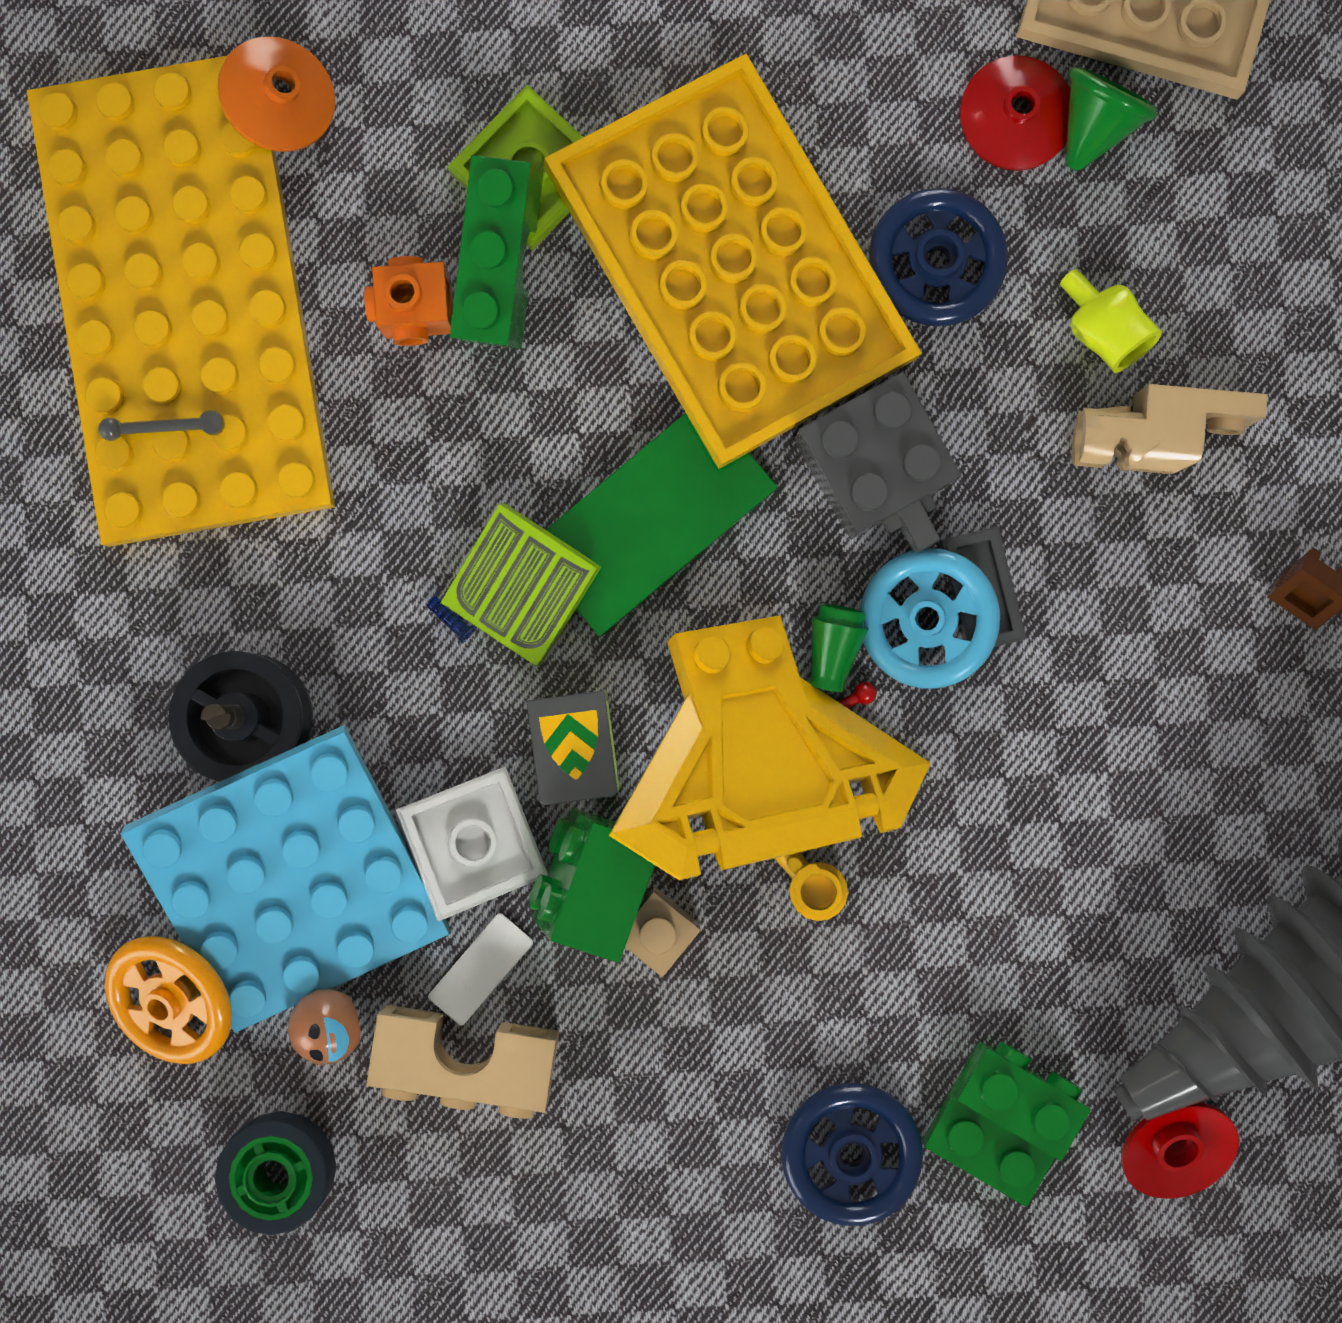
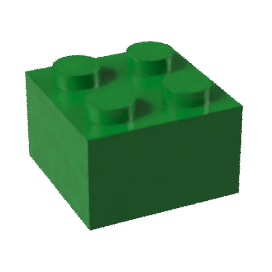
M572 807L568 819L560 818L554 828L549 844V852L555 853L548 875L540 874L537 877L530 894L528 907L534 910L532 919L550 941L619 963L655 865L609 836L616 822Z

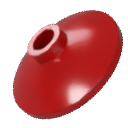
M1007 56L988 63L972 77L961 100L960 124L967 143L981 159L1001 169L1023 171L1047 163L1067 143L1070 87L1056 69L1046 62L1033 57ZM1015 98L1027 100L1031 105V112L1026 114L1018 113L1012 106V100Z
M1198 1102L1148 1121L1145 1118L1140 1121L1124 1142L1121 1152L1122 1169L1129 1183L1145 1195L1162 1199L1186 1197L1208 1188L1229 1170L1238 1153L1239 1135L1231 1118L1223 1110L1211 1104Z

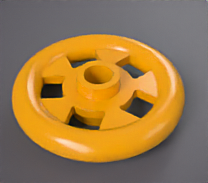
M144 936L122 945L110 959L105 973L106 1000L116 1023L135 1045L158 1059L177 1064H192L204 1061L222 1048L229 1036L232 1025L231 1002L219 974L202 955L189 946L170 938ZM155 960L161 973H156L149 977L141 962ZM129 987L139 989L141 1006L134 1004ZM194 1015L207 1024L205 1031L201 1035L187 1025ZM154 1023L160 1027L171 1029L172 1037L156 1030L153 1027Z

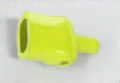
M1078 269L1070 271L1061 280L1060 286L1080 306L1071 318L1070 327L1072 332L1088 349L1099 355L1114 373L1121 372L1138 361L1159 341L1162 330L1143 312L1135 296L1126 286L1116 284L1099 292Z

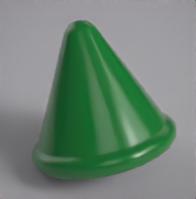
M1082 67L1072 68L1069 71L1071 86L1066 145L1067 167L1074 171L1084 169L1143 124L1156 119L1158 109L1141 96L1095 72Z

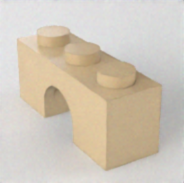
M386 1005L377 1014L366 1086L382 1088L381 1095L383 1097L400 1101L416 1100L417 1094L440 1097V1104L442 1106L460 1110L474 1109L476 1103L499 1106L498 1112L500 1114L521 1119L533 1118L534 1111L545 1113L550 1098L559 1030L502 1022L496 1031L493 1054L481 1063L464 1064L453 1059L443 1046L441 1034L444 1013Z

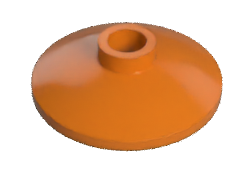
M279 37L253 38L233 49L221 67L218 78L220 105L233 128L251 143L271 151H297L314 144L328 129L335 111L333 84L321 62L301 45ZM279 79L284 81L291 88V92H279L274 88L272 80Z

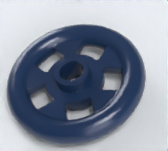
M931 188L907 195L885 212L871 238L869 263L899 315L922 325L948 326L971 319L993 301L1005 279L1008 250L999 222L984 204L961 191ZM925 214L933 228L924 231L914 240L904 226L913 218ZM956 216L965 220L976 231L968 243H964L955 232L947 229ZM934 250L941 251L947 258V265L942 268L933 267L928 262L927 254ZM907 253L909 254V266L914 276L898 280L894 272L892 257ZM968 258L984 263L981 277L976 285L960 278L966 268ZM924 285L931 287L947 286L949 288L948 302L933 303L924 301Z
M842 1083L816 1092L795 1111L784 1133L781 1157L786 1181L794 1196L808 1211L834 1224L863 1226L887 1218L909 1199L921 1174L923 1146L913 1117L895 1097L871 1085ZM855 1107L865 1108L879 1115L874 1130L871 1131L860 1124L850 1123ZM825 1116L837 1127L828 1134L824 1144L819 1145L809 1137V1134L814 1125ZM882 1142L898 1143V1168L880 1167L882 1161L880 1144ZM849 1143H856L862 1147L860 1158L853 1162H847L841 1158L843 1147ZM819 1161L824 1162L827 1171L835 1179L834 1182L822 1190L814 1183L808 1172V1169ZM873 1179L877 1195L866 1200L852 1202L848 1189L849 1185H857Z

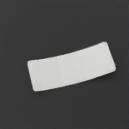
M498 913L429 993L428 998L458 1025L463 1026L532 946L533 940L502 913Z

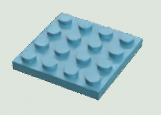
M345 725L124 825L121 832L122 838L183 944L202 955L222 979L231 1002V1028L234 1033L295 1006L302 997L318 989H332L449 935L447 920L437 921L424 884L406 841Z

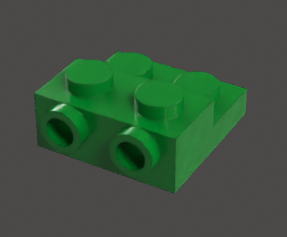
M979 1040L924 1135L922 1144L926 1149L1027 1207L1054 1159L1056 1158L1062 1162L1091 1109L1079 1099L1083 1089L1054 1071H1051L1047 1079L1029 1070L1027 1067L1032 1059L1012 1046L1000 1041L996 1049H993Z

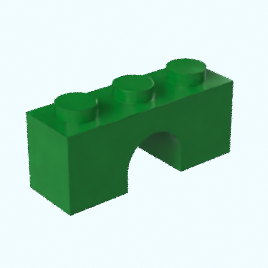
M471 155L450 338L464 342L522 350L529 291L525 290L523 285V259L529 233H536L544 175L531 162Z

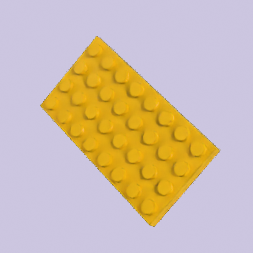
M227 56L27 90L100 543L107 547L335 508L276 151L264 149L251 143L241 136L226 118L218 97V78ZM212 410L219 413L225 422L223 431L214 436L208 435L201 429L121 434L118 439L108 441L103 439L98 431L100 422L109 417L117 419L120 423L200 418L201 414L205 411Z

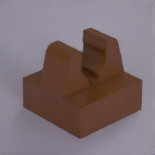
M1312 548L1274 582L1267 598L1317 630L1342 610V566L1340 565L1336 570H1333L1319 560L1321 552Z

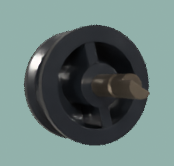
M242 651L218 653L195 664L178 683L169 708V728L177 751L191 768L199 774L218 782L308 742L313 727L312 702L299 676L287 665L272 657Z

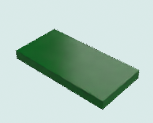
M686 413L683 414L546 529L602 566L576 610L601 638L774 493L778 486L750 453L718 469Z

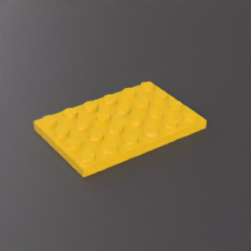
M747 53L544 158L543 167L718 469L917 360L922 354Z

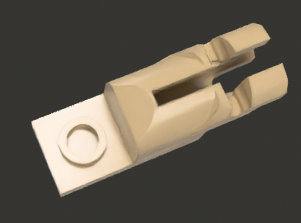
M1148 384L1134 394L1132 412L1131 405L1098 409L1083 408V411L1078 412L1072 440V464L1074 466L1102 468L1103 465L1111 462L1115 454L1117 457L1116 465L1121 471L1177 473L1201 461L1206 424H1208L1209 433L1219 435L1245 433V427L1247 428L1266 418L1268 394Z

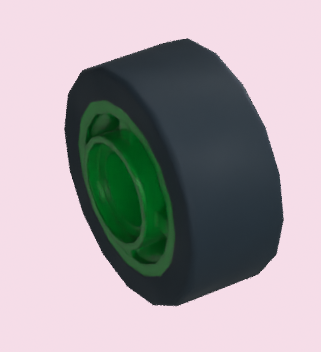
M284 1111L259 1115L240 1128L230 1138L218 1157L214 1177L218 1200L229 1217L248 1231L266 1235L291 1232L309 1221L318 1211L332 1190L337 1166L331 1142L321 1127L305 1116ZM265 1161H278L284 1165L288 1171V1183L277 1184L269 1180L264 1170Z

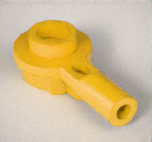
M800 852L774 858L792 878L789 889L791 902L796 911L805 918L815 921L829 920L843 909L848 896L847 882L842 873L833 865L823 862L809 863Z

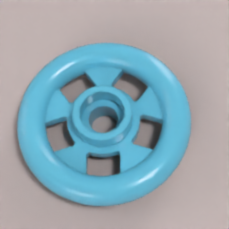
M926 548L919 553L912 550L887 562L869 582L860 605V610L867 613L864 627L869 628L863 643L872 660L891 678L917 688L934 689L947 687L971 676L990 656L1000 629L999 603L995 590L987 576L967 558L943 549ZM941 573L954 578L963 585L955 600H952L945 593L933 589ZM910 577L919 587V591L910 595L901 606L890 595V592L899 582ZM925 607L935 609L939 615L937 626L931 630L923 629L918 623V614ZM960 612L976 615V627L971 641L954 637L959 622L958 613ZM899 619L901 631L908 641L892 648L885 636L883 624ZM941 645L945 647V663L938 665L920 664V647L933 648Z

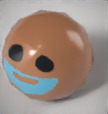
M318 989L302 997L290 1012L287 1031L292 1048L302 1058L316 1065L335 1064L350 1056L360 1043L361 1030L357 1011L350 996L335 989Z

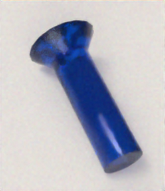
M437 596L432 597L426 604V607L457 635L458 645L466 642L475 632L476 626H467L452 610L443 605Z

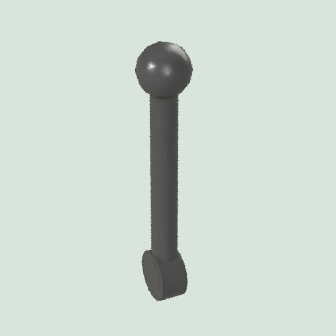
M212 410L205 411L201 414L200 418L120 423L117 419L109 417L100 422L98 431L100 436L108 441L118 439L121 434L201 429L208 435L214 436L223 431L225 422L219 413Z

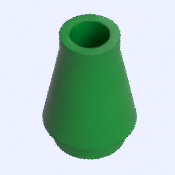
M820 603L818 616H812V673L809 682L811 686L833 692L844 691L846 679L869 630L868 627H864L866 612L835 604Z

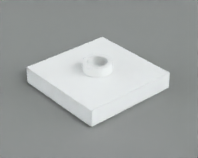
M506 766L394 810L437 921L536 881L540 874L548 875Z

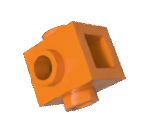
M399 256L389 259L388 266L372 267L373 286H365L364 288L365 311L368 322H376L377 328L385 339L393 338V343L400 346H416L428 343L429 336L450 334L453 313L451 276L444 262L423 263V259L420 257Z

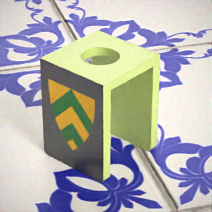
M604 690L528 700L527 709L540 803L550 805L616 795L620 785L608 693Z

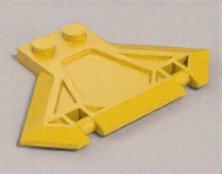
M781 615L675 633L667 641L684 702L611 830L610 837L680 881L701 875L698 857L714 853L722 871L861 838L862 831L859 819L873 817L880 833L901 828L931 763L802 679L798 673ZM860 782L864 794L853 796L850 784ZM702 817L706 829L692 832L688 819Z

